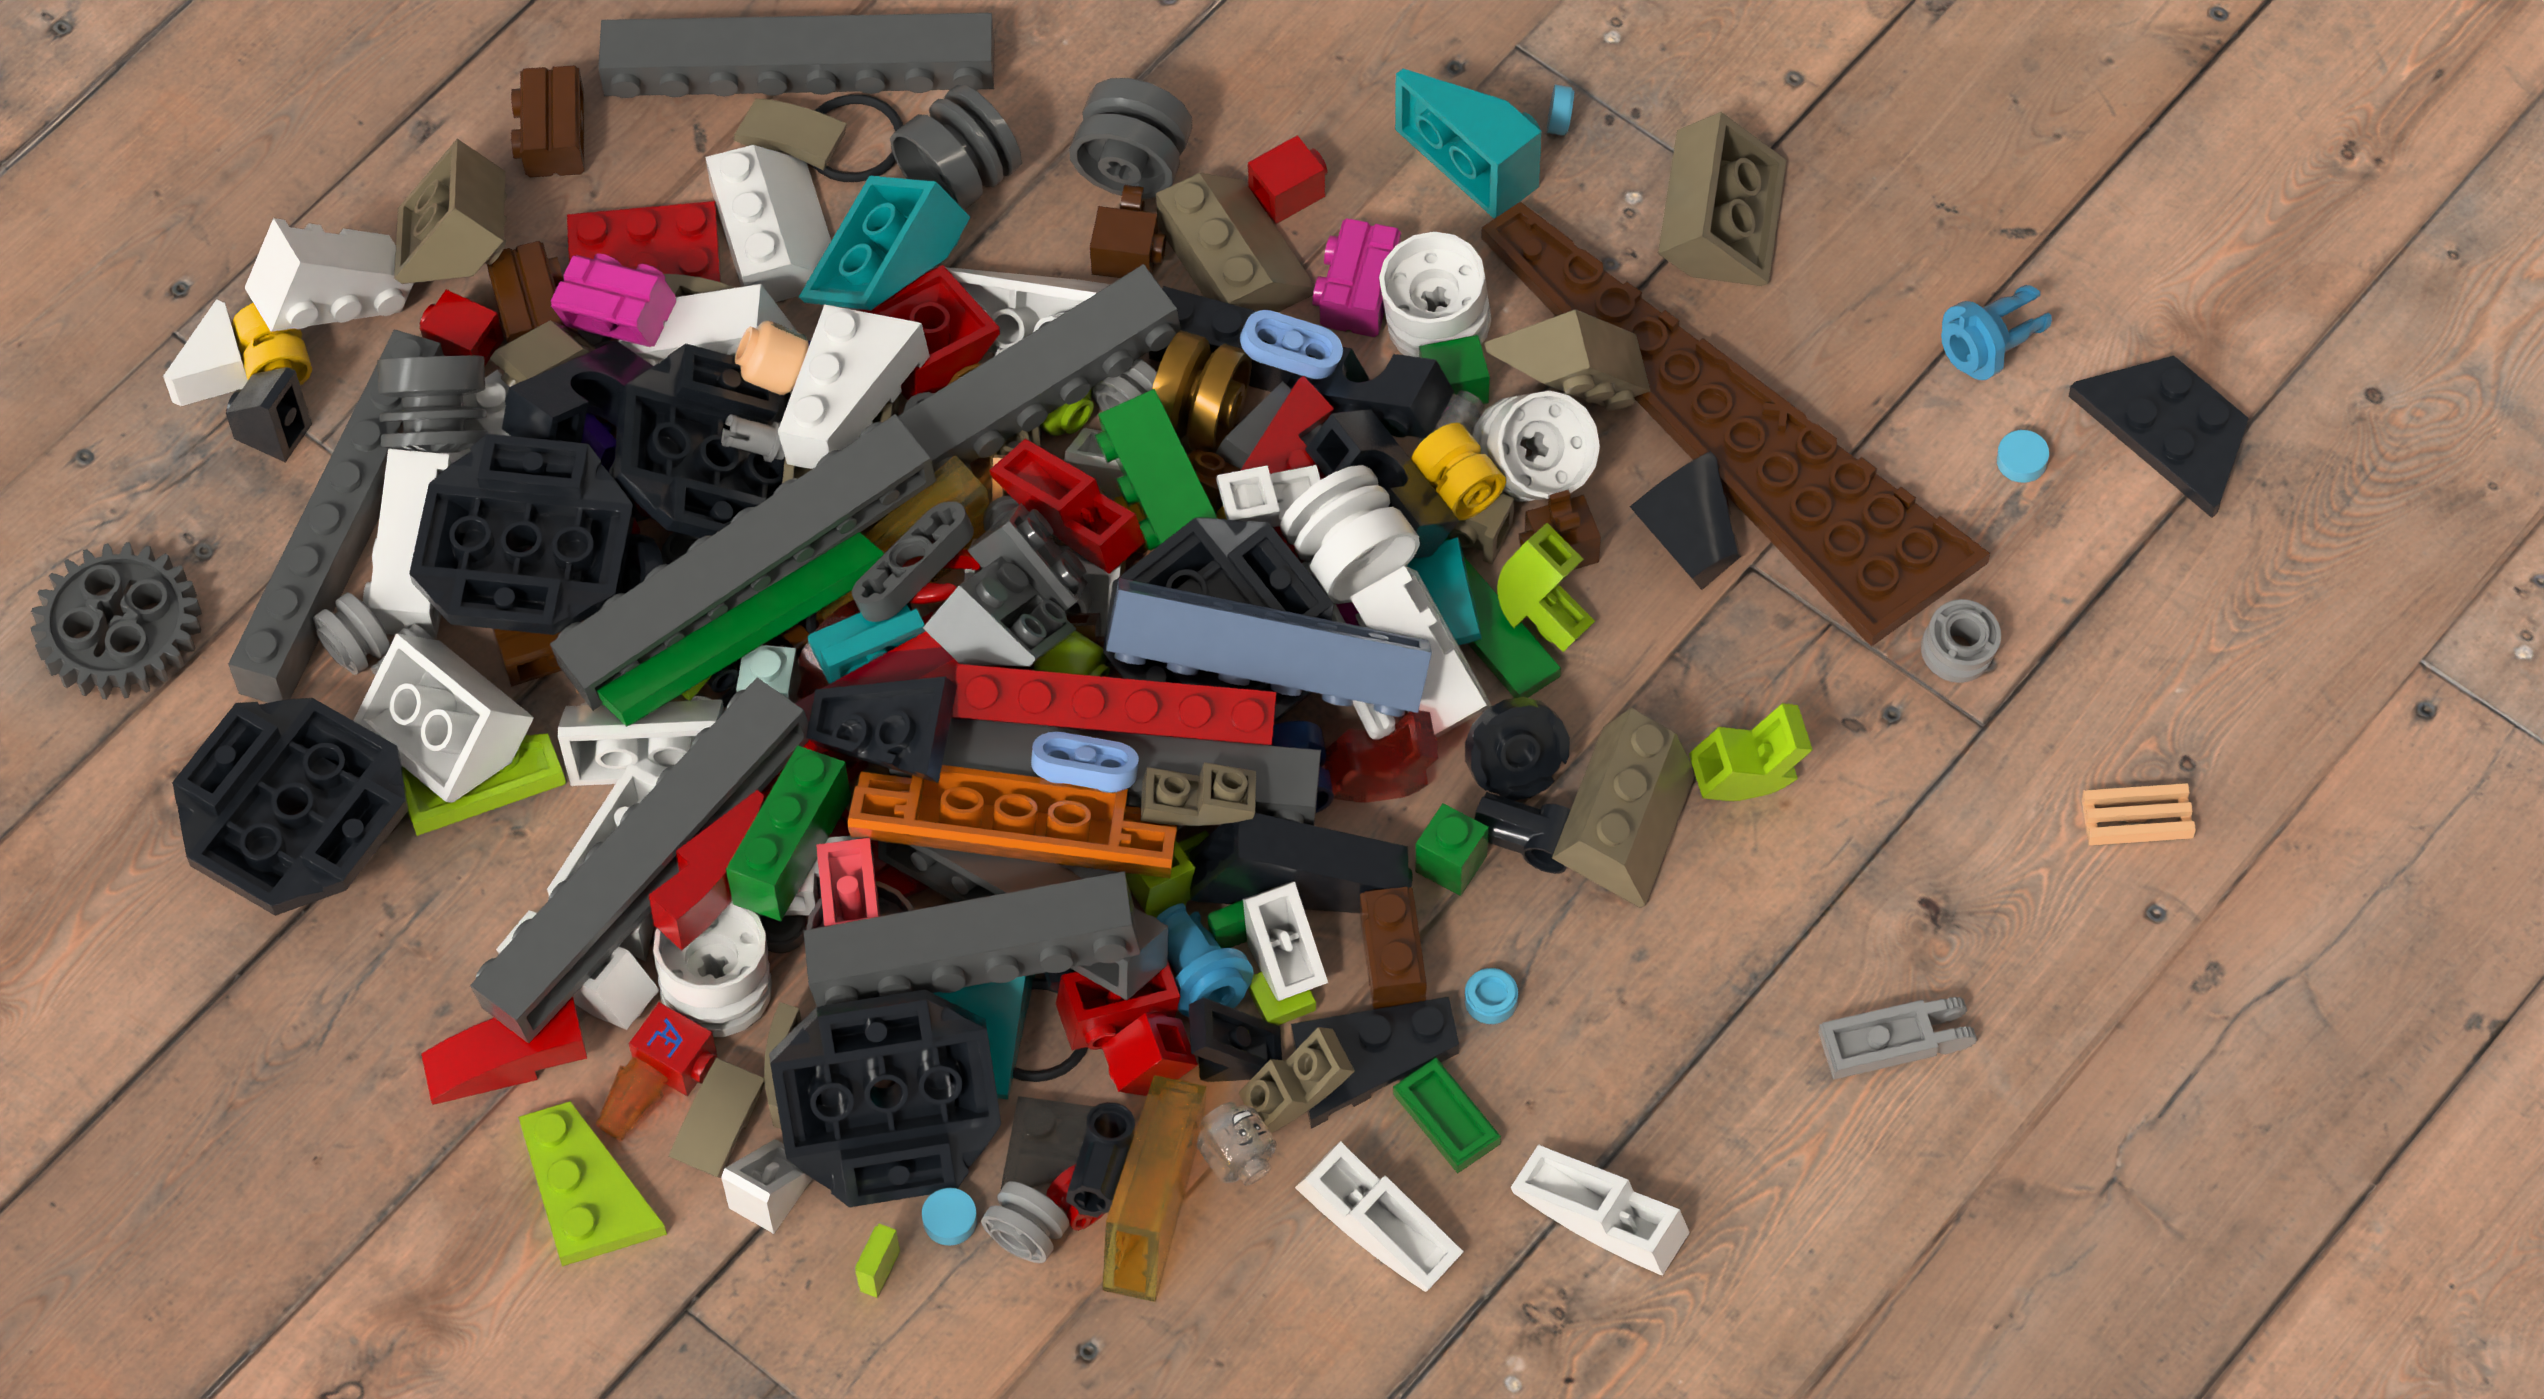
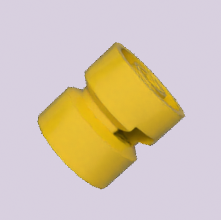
M254 303L241 309L234 316L232 327L239 351L243 355L242 362L248 380L252 374L285 367L296 371L300 386L310 378L313 369L304 340L301 339V329L293 328L271 332Z
M1450 423L1428 435L1415 449L1411 460L1432 487L1436 489L1435 491L1459 520H1466L1484 511L1499 497L1505 487L1506 477L1489 456L1480 454V445L1461 423Z

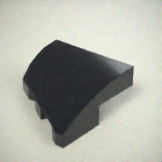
M1711 451L1668 476L1630 506L1633 512L1701 590L1741 557L1737 538L1732 531L1730 522L1731 511L1728 498L1724 495L1719 474L1720 463Z

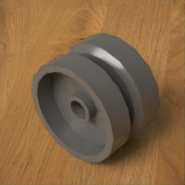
M1110 78L1097 83L1089 93L1082 112L1083 121L1077 127L1069 148L1070 161L1080 175L1093 185L1112 194L1122 196L1124 185L1144 187L1142 199L1156 197V193L1173 185L1180 165L1179 156L1185 150L1192 131V116L1185 105L1170 92L1149 82L1131 78Z

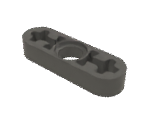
M943 502L929 509L858 579L853 586L852 596L866 620L879 622L896 615L971 540L974 528L964 507L960 503ZM918 556H924L923 559H921L916 564L908 567H902L903 564H905L910 559Z

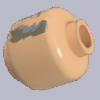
M766 320L756 328L751 326L747 328L737 348L735 364L740 365L741 376L746 382L773 393L785 395L795 386L809 348V341L807 336Z

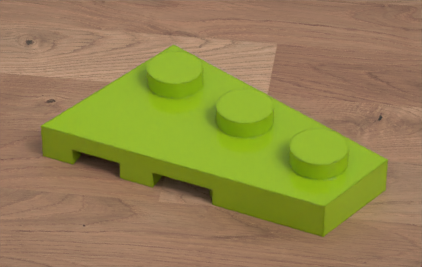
M548 733L525 735L509 765L453 803L445 802L402 766L409 808L408 814L417 836L566 784L562 768Z
M571 1101L518 1117L562 1267L667 1235L665 1225Z

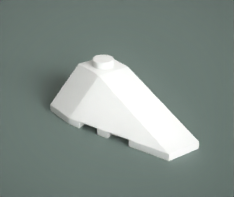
M945 267L1000 327V335L988 349L995 356L1111 285L1076 279Z

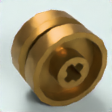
M1182 330L1175 334L1166 349L1152 390L1155 389L1179 440L1187 434L1189 447L1193 451L1198 448L1204 452L1215 453L1224 438L1238 424L1245 403L1252 368V358L1243 349L1223 344L1211 354L1209 341L1205 337Z

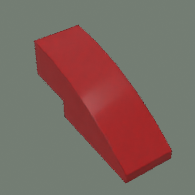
M1027 439L1019 443L989 470L991 477L1018 504L1022 503L1029 512L1034 508L1044 516L1053 529V535L1108 574L1145 543L1134 512L1101 494L1095 478Z
M759 790L753 792L676 850L679 872L649 894L654 926L681 951L708 929L732 901L726 868L765 802V796Z
M573 996L530 1043H527L497 1019L492 1018L449 1037L421 1053L432 1105L538 1080L537 1070L587 1059Z

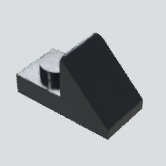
M1204 997L1189 1004L1191 1054L1198 1056L1200 1080L1205 1082L1251 1080L1270 1059L1282 1060L1280 1026Z

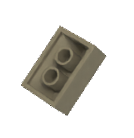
M1722 112L1677 130L1658 254L1693 278L1755 286L1768 284L1786 159Z
M456 139L398 207L394 279L401 284L470 277L474 276L484 263L488 265L494 263L506 244L504 239V225L507 219L504 215L507 193L505 192V170L459 139Z
M1198 173L1156 193L1158 228L1162 234H1166V240L1204 297L1254 311L1271 310L1280 312L1313 296L1314 283L1243 179Z
M1576 309L1484 342L1486 352L1545 385L1564 391L1567 395H1574L1585 399L1588 403L1601 405L1606 410L1626 408L1635 403L1634 397L1650 392L1636 334Z
M1630 708L1603 727L1552 856V859L1639 908L1646 905L1695 777L1693 767L1675 732L1633 708Z

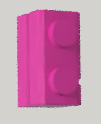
M1346 218L1342 221L1339 235L1329 236L1324 255V264L1330 265L1327 277H1317L1312 305L1320 307V324L1323 327L1344 332L1351 330L1354 334L1370 337L1379 335L1385 313L1379 276L1385 258L1397 244L1401 243V231L1398 228L1379 224L1370 226L1368 222Z
M596 254L594 259L578 255L572 256L563 274L564 281H560L551 299V307L565 326L647 347L655 346L664 328L663 322L668 320L676 304L675 294L666 283L664 274L658 269L645 264H639L637 269L624 267L614 258L604 254Z

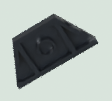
M2175 356L2079 380L2070 386L2068 397L2211 518L2218 513L2223 493L2247 428L2249 418Z

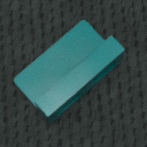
M906 604L896 615L879 622L866 620L860 612L811 633L808 636V642L830 684L925 632L923 629L925 624L917 609L910 611Z

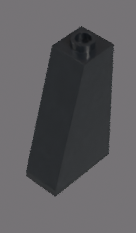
M1258 813L1254 814L1253 819L1221 824L1190 852V861L1195 867L1190 887V900L1197 902L1234 904L1250 896L1293 881L1296 884L1305 910L1360 913L1361 893L1400 887L1411 888L1413 881L1412 870L1408 867V846Z

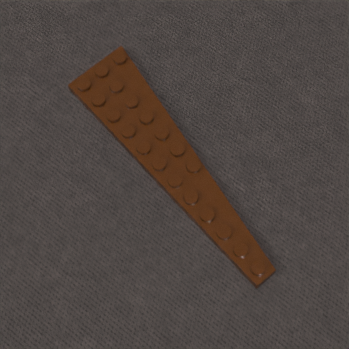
M1522 202L1517 203L1482 227L1481 239L1555 316L1576 309L1636 334L1650 392L1634 397L1635 400L1692 460L1709 451L1715 455L1720 463L1719 474L1724 493L1871 647L1988 564L1990 552L1942 516L1936 519L1915 503V496L1903 487L1896 489L1876 474L1877 468L1863 457L1858 460L1837 445V438L1819 424L1809 421L1803 412L1704 338L1699 341L1679 326L1680 321L1666 310L1662 313L1642 299L1641 291L1627 281L1622 284L1603 269L1601 261L1586 250L1578 248L1573 240Z

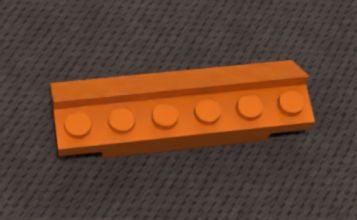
M942 765L939 783L913 775L912 778L861 772L858 786H855L847 826L852 838H870V840L1116 872L1125 871V873L1162 878L1171 877L1177 825L1142 822L1141 808L1126 806L1128 789L1107 793L1094 788L1066 783H1052L1041 777Z

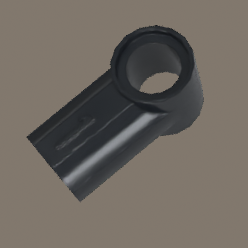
M1486 792L1479 802L1474 820L1489 827L1488 843L1521 853L1527 863L1541 871L1552 874L1565 872L1567 867L1552 859V856L1571 809L1557 804H1545L1538 809Z
M1112 1102L1098 1104L1087 1115L1084 1140L1066 1197L1067 1203L1073 1205L1079 1214L1098 1218L1101 1214L1112 1213L1125 1168L1128 1167L1132 1159L1135 1118L1132 1112L1121 1104Z

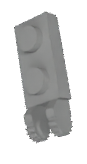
M1956 996L1927 1003L1919 1000L1823 1022L1819 1025L1818 1031L1833 1080L1937 1056V1053H1954L1955 1051L1972 1047L1973 1044H1976L1975 1041H1977L1974 1029L1971 1026L1952 1028L1939 1032L1933 1031L1932 1025L1942 1024L1947 1021L1951 1022L1966 1014L1967 1008L1964 999Z

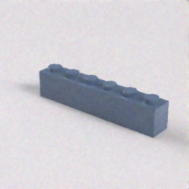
M1122 578L1118 580L1106 637V651L1115 652V658L1125 663L1143 665L1146 663V659L1165 662L1167 663V669L1180 674L1196 675L1198 669L1219 673L1218 678L1230 684L1245 686L1249 685L1250 680L1270 683V689L1277 693L1299 696L1302 690L1322 694V699L1331 704L1352 706L1353 700L1374 704L1373 709L1375 711L1397 717L1404 716L1405 711L1418 713L1432 654L1429 640Z

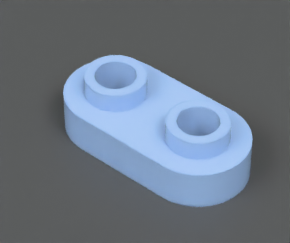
M1260 310L1251 314L1240 334L1242 349L1253 360L1312 379H1322L1330 376L1335 371L1343 354L1341 341L1331 330L1271 310Z
M1048 732L1040 735L1033 742L1031 767L1038 776L1049 782L1066 783L1099 789L1107 793H1115L1131 787L1137 779L1138 754L1133 748L1124 743L1066 732Z

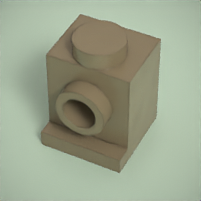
M1501 493L1481 513L1466 520H1459L1447 537L1449 539L1458 537L1461 547H1474L1482 550L1483 561L1493 564L1513 525L1514 498Z

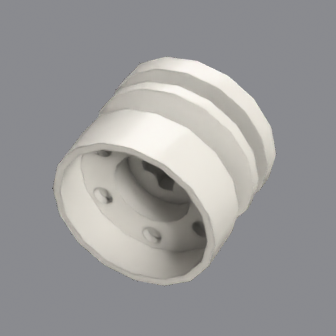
M1440 232L1413 235L1397 244L1385 258L1379 280L1389 336L1399 352L1406 356L1419 357V346L1474 335L1479 336L1480 343L1482 344L1487 338L1492 320L1482 259L1472 245L1456 235Z
M1544 391L1499 400L1484 411L1475 424L1472 434L1481 447L1480 454L1489 456L1506 477V484L1502 494L1514 498V501L1517 502L1548 499V495L1568 489L1572 493L1585 484L1595 469L1600 449L1597 426L1587 409L1570 395L1554 391ZM1528 439L1526 446L1532 450L1531 456L1525 457L1526 449L1520 446L1521 440Z
M1364 465L1350 466L1336 471L1312 485L1294 501L1285 512L1280 523L1281 533L1288 543L1294 545L1295 553L1299 559L1311 562L1309 566L1311 576L1331 601L1336 604L1352 602L1350 596L1401 567L1407 566L1414 558L1420 546L1418 534L1400 510L1388 507L1390 504L1389 494L1384 488L1378 486L1377 477L1370 468Z
M731 901L708 929L682 951L659 929H656L653 952L658 972L660 997L665 1006L711 1031L713 1037H726L744 1031L761 1018L771 999L772 979L770 963L768 961L766 933L759 916L755 912L733 905Z

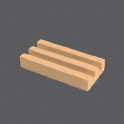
M2188 783L2083 790L2082 806L2088 845L2194 838L2196 829L2191 817L2193 811L2191 802L2188 799L2190 793ZM2179 817V822L2098 827L2097 825L2098 822L2127 821L2128 823L2146 822L2148 819Z

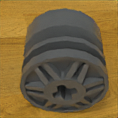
M967 85L954 86L946 93L944 99H937L932 103L929 108L930 117L922 114L916 115L895 131L890 138L892 153L906 179L937 182L963 210L967 209L982 196V185L994 188L1001 182L1003 176H1010L1022 164L1021 151L1015 136L1005 120L990 102L979 92Z
M434 356L377 360L379 394L402 398V408L381 413L380 422H403V433L382 434L381 448L432 453H457L470 448L485 434H488L487 430L465 431L464 429L465 419L487 418V411L485 409L463 406L464 395L485 390L484 356Z

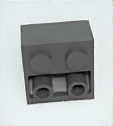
M1022 503L978 537L968 549L969 553L982 568H985L1000 556L1008 563L1016 565L1026 574L1030 585L1045 599L1059 605L1063 611H1066L1078 601L1088 583L1083 577L1087 573L1086 569L1078 557L1069 549L1062 552L1050 538L1053 529L1044 516L1034 508L1029 512Z
M1001 556L961 583L923 627L959 664L1031 666L1070 637L1076 630L1067 620L1065 612L1059 605L1045 599L1029 584L1026 574L1019 567L1008 563Z

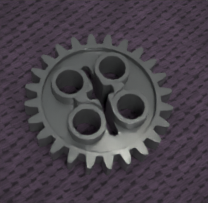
M130 542L124 544L120 554H113L110 545L107 543L103 546L102 557L95 558L88 549L83 550V564L78 566L73 561L67 559L64 561L68 571L65 577L54 573L49 575L54 590L43 589L38 591L37 594L43 606L34 607L31 610L36 625L31 627V632L37 643L35 647L40 659L45 660L44 662L51 676L59 674L64 687L68 688L77 682L81 694L87 696L94 686H98L102 699L106 700L111 694L113 687H119L123 697L129 698L131 685L136 683L147 693L150 691L149 678L155 675L164 682L169 680L165 670L168 664L178 668L184 667L179 651L191 652L195 650L191 635L201 633L197 616L202 614L198 599L195 598L197 593L192 581H187L183 567L180 565L173 568L168 554L165 553L155 560L151 546H146L136 556ZM112 589L104 595H96L101 590ZM159 603L152 609L142 610L148 604ZM91 631L88 635L84 637L74 638L77 634L81 632ZM128 646H137L134 650L130 652H121Z

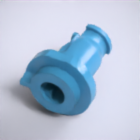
M2024 285L2018 288L2013 296L2001 297L1984 307L1971 301H1962L1950 307L1943 316L1941 338L1944 351L1951 363L1958 370L1977 380H1987L2000 373L2004 368L2005 352L2025 342L2032 333L2046 331L2052 322V315L2045 313L2036 319H2029L2008 331L2001 317L2040 297L2041 292L2031 285Z
M1184 903L1169 907L1159 914L1157 919L1168 926L1167 960L1177 974L1175 983L1180 994L1177 1008L1179 1012L1189 1017V1004L1203 997L1231 1008L1236 1007L1244 998L1254 974L1253 967L1245 954L1234 948H1220L1213 935L1202 926L1199 912H1193L1189 916Z

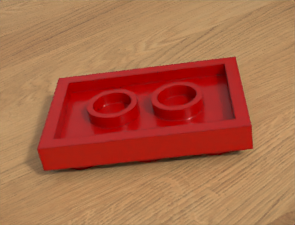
M715 201L567 214L569 262L572 256L576 255L594 259L596 254H604L614 258L622 266L637 269L639 264H645L658 269L663 274L687 275L721 282L718 220Z

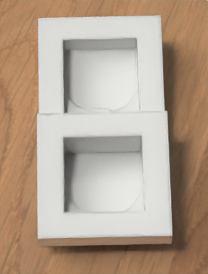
M1317 465L1272 474L1269 473L1268 466L1217 475L1216 480L1227 520L1269 522L1272 527L1280 526L1285 512L1294 501L1312 485L1320 481Z

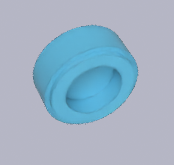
M1554 85L1549 107L1547 133L1562 136L1567 134L1574 101V90H1572V87Z
M2028 430L2010 432L2003 437L1999 444L1996 459L1997 466L2000 472L2012 481L2021 483L2034 481L2041 477L2047 468L2049 448L2046 441L2035 432Z
M1486 968L1474 973L1469 978L1465 987V1006L1468 1013L1475 1020L1485 1024H1498L1506 1021L1514 1014L1518 1004V987L1511 975L1500 969Z
M944 1188L931 1194L922 1208L925 1232L933 1241L942 1245H957L966 1241L974 1233L977 1226L976 1207L972 1198L964 1191L956 1188Z

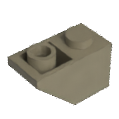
M550 320L495 350L490 359L504 371L501 379L511 387L596 348L577 331Z

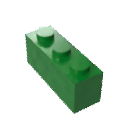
M1155 389L1098 414L1102 432L1095 435L1096 441L1106 462L1109 463L1116 460L1123 476L1116 478V481L1127 506L1130 507L1137 503L1144 520L1140 521L1139 525L1149 551L1157 548L1195 517L1218 519Z
M797 745L726 868L733 905L782 921L817 859L816 845L827 842L851 799L847 769L844 761Z

